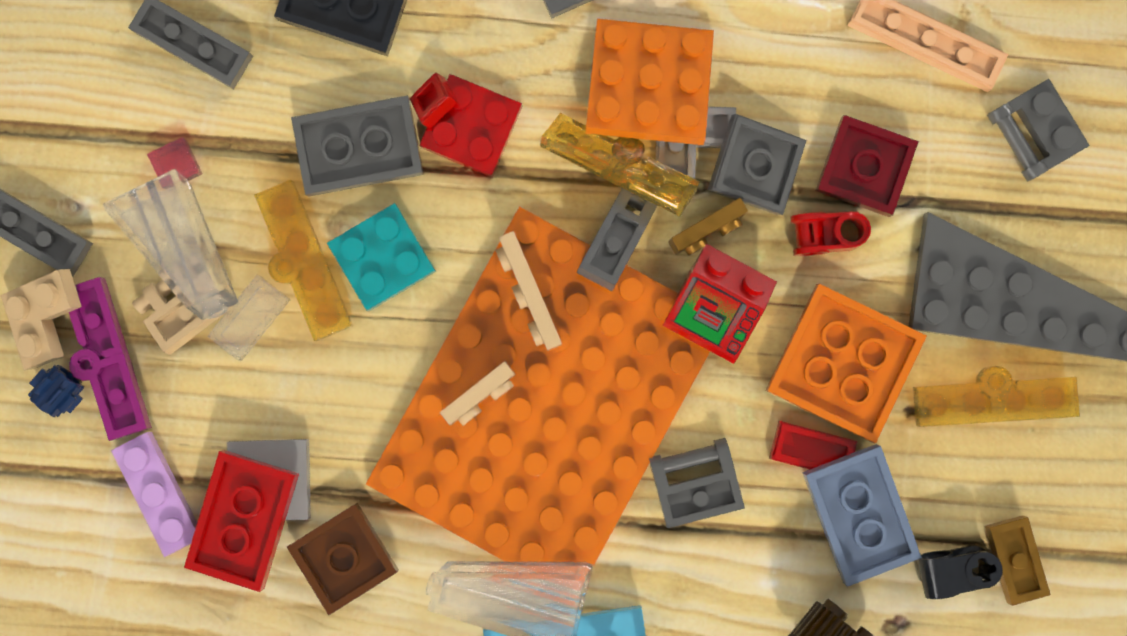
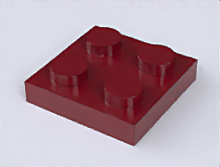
M843 115L815 191L891 217L897 206L919 141Z

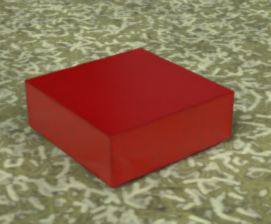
M437 72L409 98L421 124L429 129L458 103L446 79Z

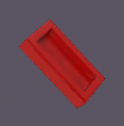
M778 421L769 459L810 470L854 453L858 441Z

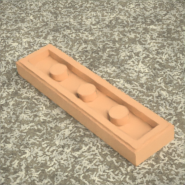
M859 0L847 25L986 92L992 90L1009 55L895 0Z

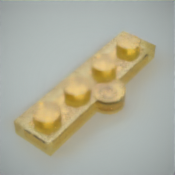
M562 113L556 117L542 135L540 147L679 217L697 192L699 181L651 157H643L645 147L639 139L619 137L615 140L606 135L586 134L585 124Z
M288 180L254 194L275 247L279 251L269 261V274L272 279L279 283L291 284L313 340L319 341L353 327L294 181Z
M989 366L979 372L976 383L913 387L916 426L918 427L1080 417L1077 377L1013 380L1007 369L1000 366Z

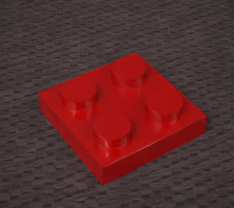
M449 74L447 83L458 103L431 129L426 128L419 146L424 150L493 178L523 105L511 98Z

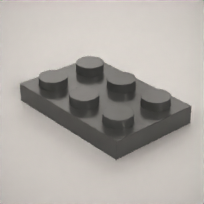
M408 95L291 117L304 191L308 197L424 175Z

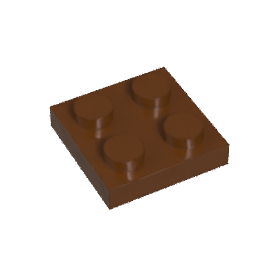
M358 502L287 546V549L328 616L399 571Z

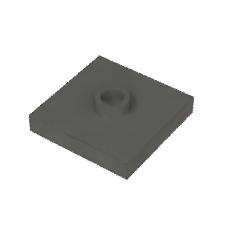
M738 114L731 115L708 191L734 200L741 198L745 204L776 215H783L807 140Z

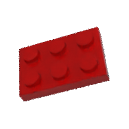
M226 450L219 451L184 568L257 592L263 591L299 473Z

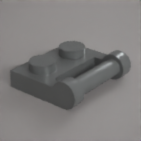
M1050 79L1045 80L987 114L992 125L997 123L1023 166L1024 170L1021 173L1027 182L1090 146ZM1017 112L1042 153L1044 157L1042 160L1039 161L1012 118V113Z
M726 438L714 440V445L664 458H661L660 455L649 458L651 472L667 528L745 509ZM716 460L719 462L720 472L668 485L666 473Z

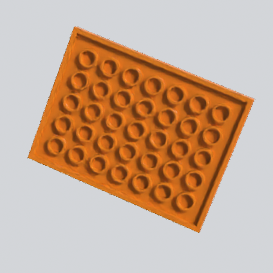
M519 206L504 235L514 231L562 345L547 351L545 344L536 346L527 325L534 321L528 306L520 309L511 288L518 284L512 269L507 272L504 271L498 255L494 251L367 480L366 485L576 600L650 463L649 458H653L710 351L662 326L678 295L677 292L628 265L625 266L613 291L578 274L577 270L591 245ZM499 242L496 249L503 247L501 242ZM504 361L507 362L516 374L510 379L514 386L497 400H494L491 395L478 404L482 411L464 426L458 420L454 424L449 425L440 412Z

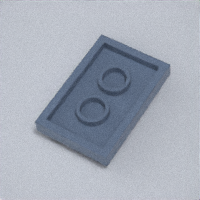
M872 445L802 472L841 579L847 587L922 558L880 445Z

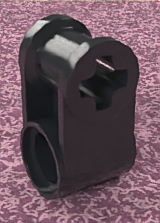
M977 545L921 554L922 558L917 560L925 598L945 599L960 593L990 588L1000 581L1003 574L1000 560L994 554L987 552L984 548ZM981 559L985 564L979 566V573L976 574L972 569L978 567V560Z

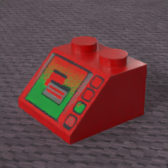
M706 244L691 267L662 326L734 364L764 313L777 281Z

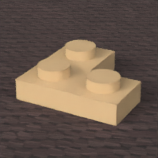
M70 269L56 270L2 294L1 298L23 369H36L63 358L64 354L53 319L82 307Z

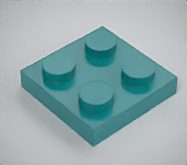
M395 203L327 242L366 311H371L436 272Z

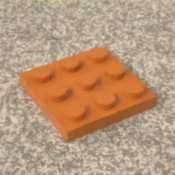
M597 18L585 133L704 145L714 30Z
M820 283L816 284L765 391L871 443H876L927 335Z

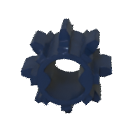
M54 365L47 371L42 368L29 382L34 387L28 393L30 401L51 417H59L61 413L64 414L66 411L71 413L83 400L79 395L85 387L82 385V381L75 378L71 371L63 368L61 365Z

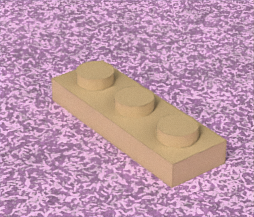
M514 231L500 236L499 239L503 247L495 251L504 271L507 272L512 269L518 284L511 288L520 309L528 306L534 321L527 325L536 346L545 344L547 351L561 346V339Z

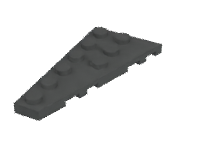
M929 212L924 214L908 327L916 331L1127 362V311Z

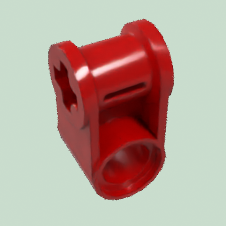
M816 212L790 216L791 223L795 224L797 248L793 249V256H814L829 252L854 250L864 244L871 234L869 220L859 212L827 214ZM843 222H851L857 227L859 233L856 241H847L843 238L840 232Z

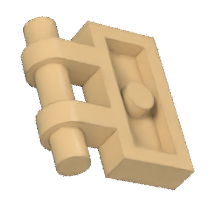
M194 255L185 263L182 261L178 262L171 268L172 273L157 284L150 283L142 289L143 294L132 302L134 308L142 315L153 307L155 312L143 320V323L162 351L169 355L234 307L213 276L206 273L196 281L194 275L206 267L198 255ZM182 286L184 290L167 302L166 296Z

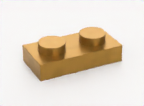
M739 198L673 236L668 243L675 255L685 251L689 257L708 244L705 239L708 236L719 231L723 237L742 226L743 223L740 218L748 212V209L742 199Z
M1022 515L986 525L985 529L992 554L1002 564L1003 574L1000 581L1006 602L1014 606L1050 596V590L1029 518Z

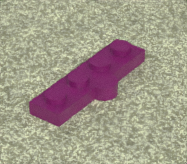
M97 277L76 284L75 287L82 307L69 312L78 344L82 345L83 349L75 352L70 359L69 368L72 375L79 380L90 381L109 441L152 428L105 278Z

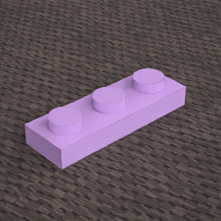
M152 431L146 432L111 450L163 556L166 557L190 545L197 521Z

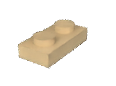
M504 361L443 409L440 414L449 425L454 424L458 420L464 426L482 411L478 406L480 402L489 395L494 400H497L514 386L510 379L516 375L515 372Z

